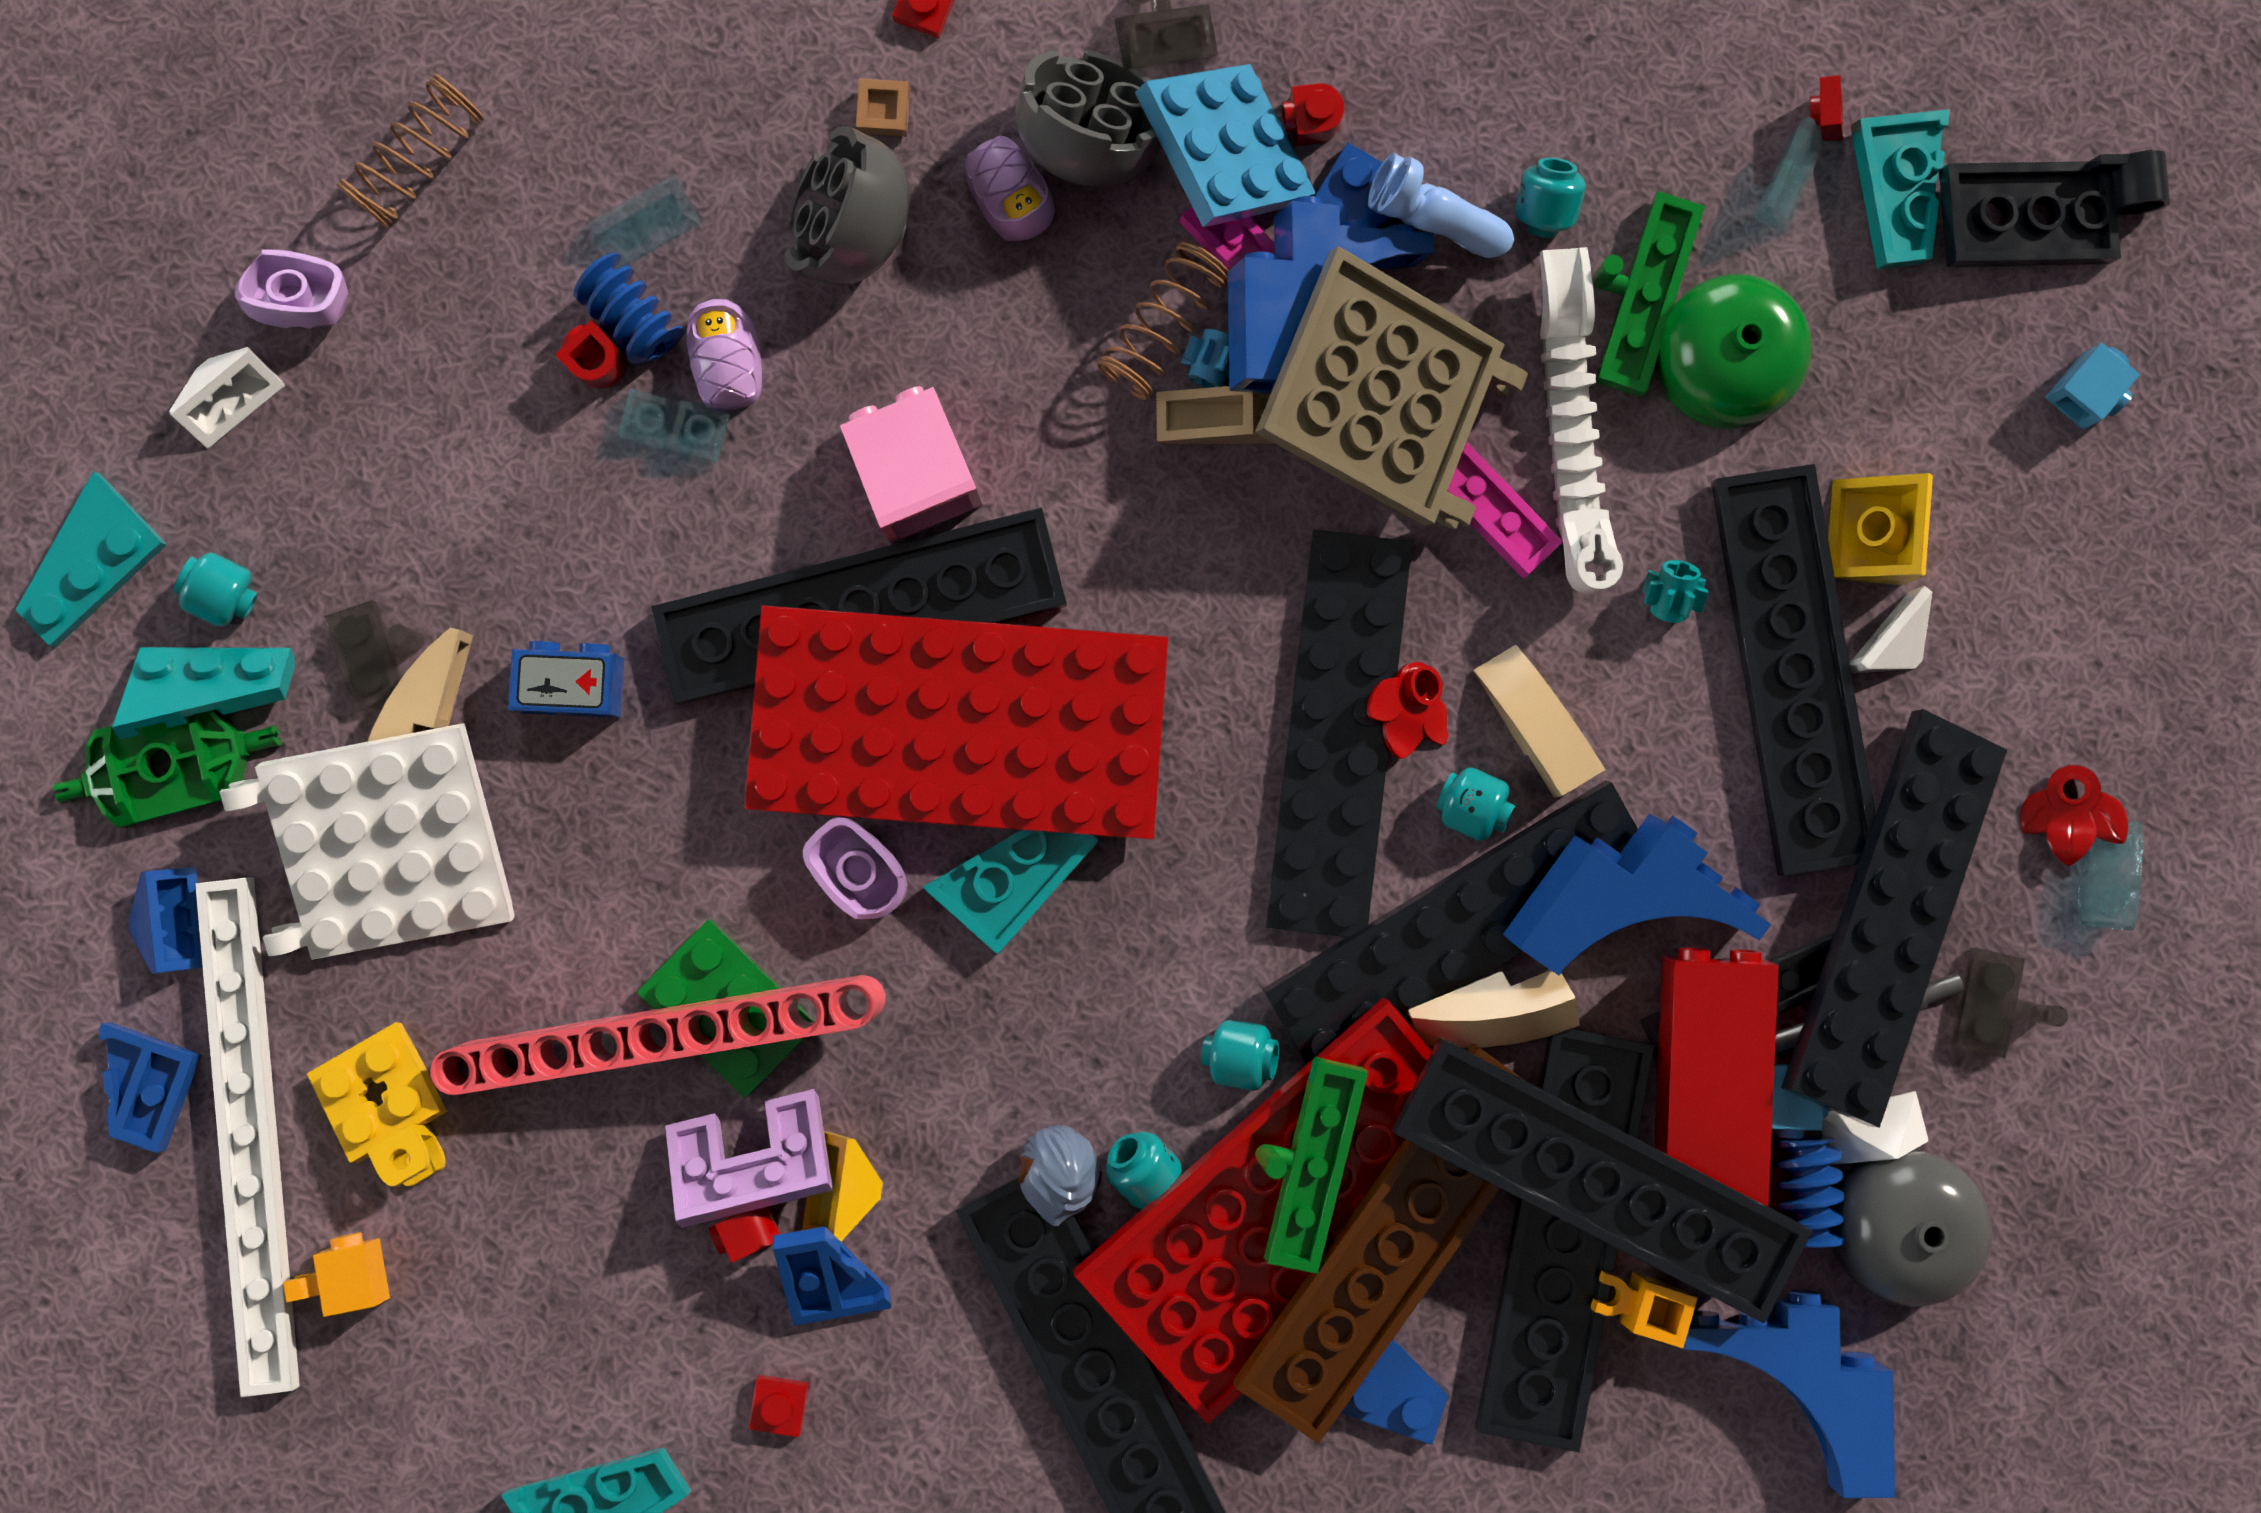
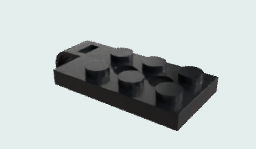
M2146 150L2130 154H2100L2090 161L1948 163L1939 170L1947 267L2111 264L2121 258L2117 215L2150 213L2163 209L2170 204L2166 153L2160 150ZM1987 203L1994 204L2002 211L2004 217L2002 226H1996L1988 220L1986 216ZM2034 203H2040L2048 209L2050 214L2049 225H2043L2035 219L2033 215Z

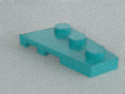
M1950 109L1861 118L1850 126L1877 270L1921 265L1933 257L1939 207L1935 191L1938 172L1944 165L1945 152L1940 150L1943 129L1949 123Z
M93 471L18 604L16 611L49 646L56 648L167 544L100 473Z
M140 647L112 728L121 740L139 735L138 728L164 722L167 728L187 724V716L215 709L224 715L285 700L295 669V655L291 648Z
M1020 830L990 849L964 862L957 868L924 885L922 888L998 955L1099 840L1094 835Z
M662 1447L507 1489L501 1497L512 1513H663L687 1497L691 1489L666 1449Z

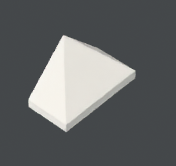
M245 347L208 358L197 367L169 412L206 448H210L282 389L285 384L252 350Z
M1926 586L1909 591L1850 661L1851 672L1855 674L1916 669L1923 660L1933 592Z
M1916 1091L1890 1097L1880 1128L1864 1125L1835 1111H1829L1828 1116L1823 1118L1822 1137L1836 1139L1826 1145L1835 1147L1842 1152L1841 1159L1830 1165L1899 1159L1928 1142Z

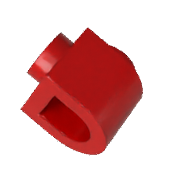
M1324 83L1292 86L1289 101L1282 102V120L1284 131H1293L1295 147L1324 143L1331 140L1337 134L1344 114V101L1340 93L1334 87Z
M592 320L585 326L579 325L572 329L564 337L561 344L562 348L555 354L576 377L588 386L597 389L613 386L621 379L625 371L623 352L617 348L612 339Z
M769 1206L727 1216L728 1218L709 1227V1233L716 1250L720 1255L727 1253L731 1263L773 1244V1236L781 1234Z

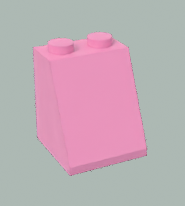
M920 386L905 390L895 397L896 403L879 410L876 406L861 408L849 415V422L840 425L878 524L891 544L983 506L934 387L925 391Z

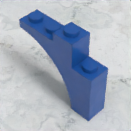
M1302 196L1293 199L1274 217L1275 255L1270 252L1248 253L1228 271L1229 391L1271 394L1329 251L1340 246L1378 270L1415 267L1434 253L1433 233L1415 232L1413 226L1403 224L1380 229L1369 228L1367 222L1360 220L1340 223V205L1323 204L1320 198L1313 196Z
M1649 813L1621 853L1599 838H1596L1592 845L1579 837L1574 836L1503 935L1519 949L1559 976L1569 963L1598 940L1619 929L1650 919L1671 916L1711 919L1740 929L1759 941L1772 924L1755 913L1761 904L1735 887L1729 894L1718 886L1723 877L1702 862L1708 852L1693 842V839L1698 834L1695 830L1674 816H1671L1666 823Z
M1791 1290L1789 1292L1790 1299H1777L1774 1305L1775 1320H1771L1770 1314L1765 1324L1741 1311L1739 1312V1320H1720L1719 1313L1694 1310L1683 1349L1708 1351L1739 1359L1765 1371L1783 1385L1806 1414L1818 1437L1828 1472V1485L1843 1498H1895L1893 1371L1878 1361H1874L1873 1354L1865 1352L1842 1353L1841 1361L1840 1308L1826 1299H1822L1821 1292Z

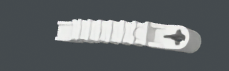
M1587 247L1540 251L1543 310L1540 339L1543 340L1544 353L1541 354V362L1545 366L1546 381L1543 384L1544 390L1547 391L1548 409H1546V418H1549L1550 425L1548 441L1552 448L1553 464L1551 465V473H1554L1555 481L1553 497L1557 501L1558 518L1555 519L1556 527H1558L1561 539L1563 540L1566 577L1573 589L1582 594H1595L1611 587L1620 579L1623 572V561L1616 547L1609 520V510L1600 509L1599 496L1605 493V484L1597 482L1596 469L1602 466V457H1597L1594 453L1593 442L1599 439V430L1592 429L1591 414L1597 411V403L1590 402L1589 386L1596 383V375L1587 371V359L1596 355V346L1586 345L1585 337L1589 336L1593 331L1595 319L1591 266ZM1593 561L1595 566H1602L1603 574L1596 577L1594 572H1586L1585 564Z

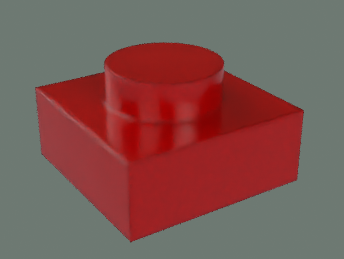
M898 0L892 14L893 21L939 39L955 0Z
M1841 75L1820 77V95L1810 96L1811 127H1821L1822 141L1843 140Z
M759 1375L756 1379L748 1430L800 1437L809 1382Z

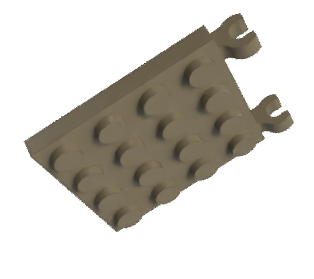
M1338 246L1328 253L1255 433L1424 526L1434 524L1437 521L1441 525L1455 530L1458 523L1465 526L1470 525L1476 507L1472 503L1447 492L1486 390L1488 388L1493 393L1502 397H1507L1510 389L1521 392L1528 373L1522 368L1500 358L1504 343Z

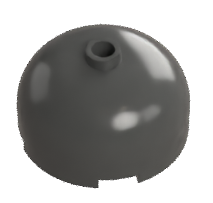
M1056 50L1039 54L1027 65L1016 102V125L1024 147L1031 157L1046 171L1072 184L1092 188H1106L1118 186L1135 179L1152 164L1161 148L1157 135L1135 94L1146 81L1151 79L1121 60L1094 51L1085 50L1083 58L1059 57ZM1096 102L1104 103L1095 107Z
M840 126L830 133V141L834 143L822 156L813 154L803 172L789 224H794L793 235L797 239L794 249L789 247L784 253L786 263L792 270L833 285H847L862 281L884 265L904 236L910 202L908 178L896 154L881 141L849 126ZM810 186L814 191L842 203L841 209L838 212L812 200H807L799 209L794 222V211L797 201ZM802 241L823 249L827 253L818 260L808 251Z
M1914 1149L1899 1159L1858 1162L1837 1183L1835 1188L1844 1192V1200L1830 1207L1837 1209L1843 1214L1845 1222L1832 1228L1846 1237V1243L1841 1246L1831 1247L1843 1270L1861 1288L1892 1303L1906 1306H1928L1944 1302L1960 1294L1974 1282L1982 1271L1989 1256L1992 1243L1991 1216L1984 1196L1978 1186L1954 1163L1933 1153ZM1935 1227V1232L1927 1229Z

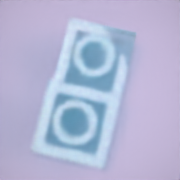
M630 388L617 439L717 463L730 414L688 401L680 400V402H676Z
M2128 821V835L2123 844L2110 843L2095 837L2093 845L2084 855V872L2079 879V925L2129 931L2135 929L2142 878V822Z

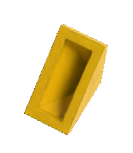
M824 1131L833 1190L807 1197L802 1230L825 1226L842 1242L881 1199L883 1182L855 1139Z

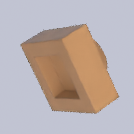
M859 78L856 129L869 135L907 137L910 103L909 81Z

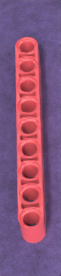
M858 975L477 1039L440 1052L431 1064L430 1076L433 1084L439 1091L448 1095H460L853 1030L866 1025L883 1011L886 1004V994L883 986L876 979L866 975ZM850 989L858 990L866 996L868 1001L866 1014H858L849 1007L847 995ZM800 998H806L815 1005L817 1009L815 1022H808L799 1015L798 1002ZM750 1006L761 1009L767 1019L765 1030H758L750 1024L748 1019ZM701 1015H706L714 1021L716 1025V1036L714 1039L706 1037L701 1032L699 1027ZM652 1023L664 1029L666 1033L665 1047L657 1045L652 1040L650 1035ZM603 1032H607L615 1038L617 1044L615 1055L608 1053L603 1048L601 1043ZM555 1040L561 1042L567 1050L566 1063L558 1060L553 1052ZM506 1049L512 1050L517 1056V1070H513L507 1065L505 1060ZM458 1057L464 1059L469 1067L468 1078L463 1077L458 1071Z

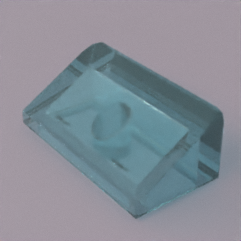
M1807 116L1790 133L1754 215L1756 221L1781 232L1787 233L1824 148L1823 140L1814 119Z
M673 173L591 219L588 223L606 255L619 253L622 256L615 267L616 270L702 223L676 175Z

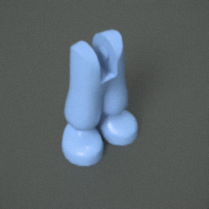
M1391 153L1380 165L1369 191L1368 206L1371 210L1388 217L1399 218L1406 225H1411L1414 228L1447 237L1469 252L1481 257H1498L1507 253L1514 242L1512 229L1501 218L1487 210L1470 204L1446 188L1436 187L1428 183L1422 184L1424 170L1423 165L1418 160L1410 156L1403 158L1396 153Z

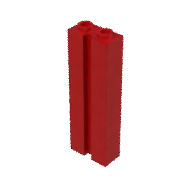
M1679 948L1678 956H1662L1654 1147L1769 1206L1779 965L1761 959L1762 952L1756 950L1731 949L1729 958L1710 959L1709 949Z

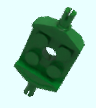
M216 709L187 716V724L167 728L166 724L162 722L138 728L139 735L121 740L113 730V725L93 731L86 744V771L81 772L82 777L61 783L57 782L53 786V791L63 792L54 794L60 804L83 797H93L103 816L117 828L133 827L136 823L222 801L219 791L229 789L230 783L243 780L247 756H251L256 751L275 746L279 747L282 743L280 738L274 737L279 735L277 726L272 725L268 728L245 733L239 731L226 714L222 715ZM164 749L170 755L171 766L164 776L158 778L150 769V760L155 752Z

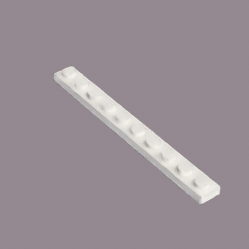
M238 878L195 883L240 1397L289 1392L300 1387L293 1305L292 1302L286 1303L283 1286L284 1281L290 1280L255 882L254 878Z

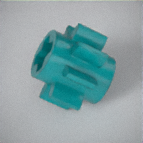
M1681 560L1666 561L1661 566L1660 572L1648 571L1642 590L1646 594L1644 603L1651 605V613L1663 621L1671 623L1683 622L1689 618L1691 610L1702 613L1709 592L1704 588L1706 579L1700 578V570L1688 562Z

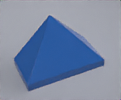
M196 867L144 871L140 873L129 917L130 933L152 974L203 968L195 883H198Z

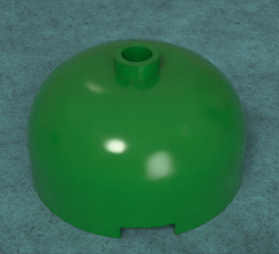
M1728 274L1708 279L1685 293L1674 304L1666 318L1661 334L1660 351L1656 361L1659 379L1670 401L1682 413L1699 423L1723 429H1736L1756 424L1784 407L1803 384L1809 370L1812 354L1809 325L1797 302L1785 290L1771 281L1745 274Z

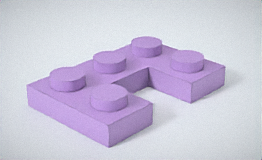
M815 1089L765 1101L771 1148L725 1159L721 1123L715 1113L665 1126L675 1221L681 1228L833 1190L820 1101Z

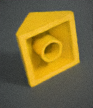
M1921 473L1833 480L1828 542L1835 579L1904 585L1926 575L1932 474Z

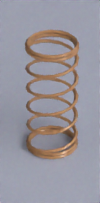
M433 74V77H430V81H426L425 85L429 95L444 114L450 116L448 110L437 98L430 86L435 87L451 104L455 106L459 104L477 125H481V121H485L484 115L475 105L443 77ZM408 101L410 113L427 134L432 136L430 129L415 112L413 106L432 116L464 139L469 138V134L464 128L459 127L458 129L417 102ZM390 122V129L410 154L414 155L412 148L401 137L395 127L410 134L446 159H451V154L446 148L441 146V150L408 127L398 122ZM372 142L375 154L392 174L397 176L395 169L377 147L393 155L428 179L434 178L429 168L424 166V171L384 144ZM359 162L354 163L356 172L373 193L379 195L376 187L360 168L379 178L406 197L416 199V194L411 188L406 186L408 190L406 191L367 165ZM340 179V183H337V187L361 208H364L385 228H390L389 225H393V221L390 218L398 219V214L394 208L388 206L389 212L364 196L345 179Z
M1178 242V246L1175 247L1178 258L1166 260L1165 268L1172 282L1167 280L1151 282L1150 290L1158 305L1150 302L1136 304V315L1144 327L1133 324H1125L1120 327V335L1130 350L1111 346L1105 348V356H1101L1100 360L1097 361L1099 370L1109 380L1117 382L1114 377L1120 378L1118 375L1120 374L1135 384L1132 386L1135 391H1129L1133 396L1142 400H1148L1150 395H1153L1150 385L1132 369L1111 358L1109 351H1119L1149 365L1150 369L1160 376H1166V374L1158 365L1137 353L1126 338L1124 330L1129 328L1144 332L1163 342L1165 347L1173 353L1181 354L1175 344L1151 330L1140 314V307L1146 306L1160 310L1177 319L1183 328L1190 332H1196L1194 325L1166 308L1155 292V285L1163 284L1176 288L1193 297L1195 304L1199 307L1211 310L1210 304L1206 300L1180 285L1170 270V263L1180 262L1190 269L1195 270L1196 268L1211 277H1207L1209 282L1219 288H1226V285H1228V269L1223 263L1202 247L1191 242ZM1185 251H1188L1194 254L1195 256L1199 257L1203 261H1205L1212 268H1214L1220 274V276L1214 274L1205 267L1197 264L1195 260H1193Z

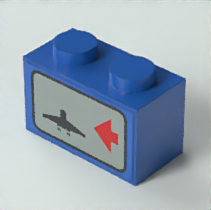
M529 641V650L512 649L508 710L521 714L621 718L624 658L610 653L611 646L605 644L581 643L579 645V652L560 651V643Z

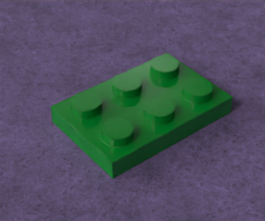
M708 919L637 993L656 1010L781 989V987L715 922ZM798 1005L799 1015L808 1022H815ZM750 1006L748 1011L750 1024L758 1030H765L767 1026L765 1014L761 1009ZM701 1015L699 1019L701 1032L706 1037L714 1039L716 1036L714 1021L706 1015ZM806 1037L701 1054V1056L746 1099Z

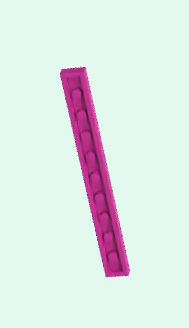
M1192 206L1181 215L1179 223L1206 251L1221 261L1228 271L1248 253L1270 252L1275 255L1274 242L1250 217L1202 227ZM1466 442L1447 492L1472 503L1476 507L1470 524L1524 579L1563 540Z

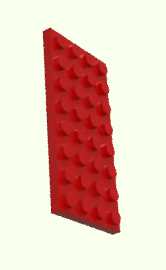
M762 606L744 809L1154 840L1168 636Z
M1385 997L1316 1056L1322 1059L1363 1067L1368 1071L1323 1253L1404 1141V1138L1396 1135L1391 1129L1432 1052ZM1313 1060L1180 1175L1161 1196L1146 1205L1073 1269L1078 1281L1207 1424L1213 1421L1243 1394L1235 1388L1232 1382L1310 1273L1268 1264L1264 1258L1284 1176L1280 1179L1270 1178L1257 1161L1255 1153L1257 1148L1263 1144L1291 1149Z

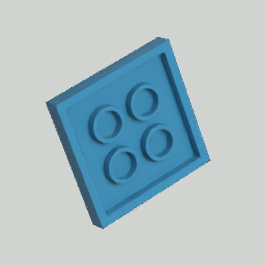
M1251 64L1146 81L1135 92L1202 227L1281 210L1297 197L1316 195L1306 170L1299 161L1284 131L1283 124L1277 118L1262 88L1261 81L1256 76Z

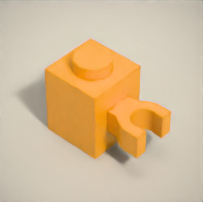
M362 1232L350 1233L329 1239L331 1248L313 1255L315 1272L297 1275L294 1279L283 1282L286 1303L320 1295L323 1317L375 1307L390 1299L380 1238L363 1241Z
M1601 1270L1599 1281L1603 1284L1614 1286L1616 1296L1608 1303L1593 1298L1591 1309L1594 1312L1606 1316L1620 1314L1618 1321L1632 1333L1684 1348L1698 1299L1696 1296L1680 1286L1632 1272L1629 1286H1627L1616 1275Z

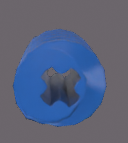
M610 253L595 260L583 272L574 288V297L581 305H587L588 314L594 320H600V328L607 335H613L612 342L618 349L625 350V357L632 365L649 363L670 351L682 339L685 330L681 325L675 326L668 331L665 329L673 317L671 313L666 310L653 315L652 313L660 303L659 299L653 295L640 300L646 291L647 285L642 280L627 285L633 277L634 270L630 265L622 266L615 270L614 268L618 265L622 256L619 253Z
M1784 1138L1773 1142L1775 1148L1789 1152L1788 1158L1775 1162V1168L1789 1172L1791 1177L1776 1183V1189L1792 1194V1199L1778 1203L1777 1209L1793 1214L1794 1220L1813 1230L1805 1245L1807 1248L1835 1247L1846 1243V1237L1832 1228L1845 1222V1216L1837 1209L1830 1207L1844 1200V1192L1829 1186L1843 1179V1172L1841 1170L1828 1166V1164L1834 1163L1842 1157V1152L1839 1149L1826 1145L1836 1140L1833 1138Z

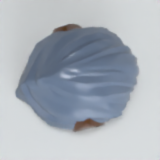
M1050 1125L1037 1131L1034 1136L1029 1137L1028 1143L1023 1146L1024 1152L1018 1158L1022 1166L1018 1183L1027 1201L1037 1210L1040 1216L1052 1226H1059L1068 1217L1087 1208L1099 1188L1102 1171H1099L1096 1152L1093 1150L1090 1141L1084 1138L1081 1133L1075 1132L1073 1128L1066 1125Z

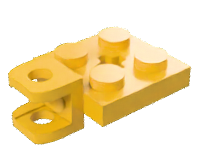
M395 1022L307 1073L349 1163H360L370 1157L379 1177L389 1186H400L401 1184L416 1186L444 1169L445 1155L430 1126L425 1124L443 1115L447 1110L402 1023ZM372 1081L376 1084L385 1083L387 1085V1090L381 1094L383 1103L380 1106L374 1101L367 1100L366 1093L369 1091L368 1086Z

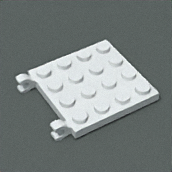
M465 723L264 761L255 767L258 778L230 783L229 789L219 791L225 811L246 808L260 802H265L300 920L298 923L275 926L272 928L273 934L263 937L268 956L282 955L307 946L311 960L510 922L514 918L508 884Z

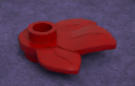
M1422 662L1405 664L1399 669L1395 678L1381 680L1374 687L1368 699L1367 715L1372 720L1384 722L1383 736L1385 743L1397 759H1404L1409 756L1424 737L1435 744L1445 745L1449 736L1447 730V709L1440 699L1443 690L1442 679L1436 669ZM1415 682L1418 685V693L1415 688Z
M2067 765L2059 768L2049 778L2046 789L2029 796L2021 808V831L2026 834L2046 832L2051 851L2067 866L2075 864L2088 852L2095 841V837L2115 844H2123L2127 839L2128 820L2124 807L2118 799L2101 791L2098 777L2084 766ZM2071 780L2079 781L2084 786V795L2079 799H2069L2063 792L2065 783Z

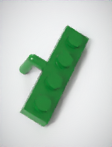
M1657 191L1653 196L1628 276L1619 274L1624 264L1623 260L1617 255L1607 256L1593 274L1592 282L1596 288L1621 296L1596 375V383L1639 397L1646 394L1660 351L1662 329L1668 314L1674 306L1704 212V205Z
M1314 1057L1291 1149L1263 1144L1256 1150V1159L1270 1178L1280 1179L1284 1176L1264 1254L1268 1264L1318 1274L1368 1071L1363 1067Z

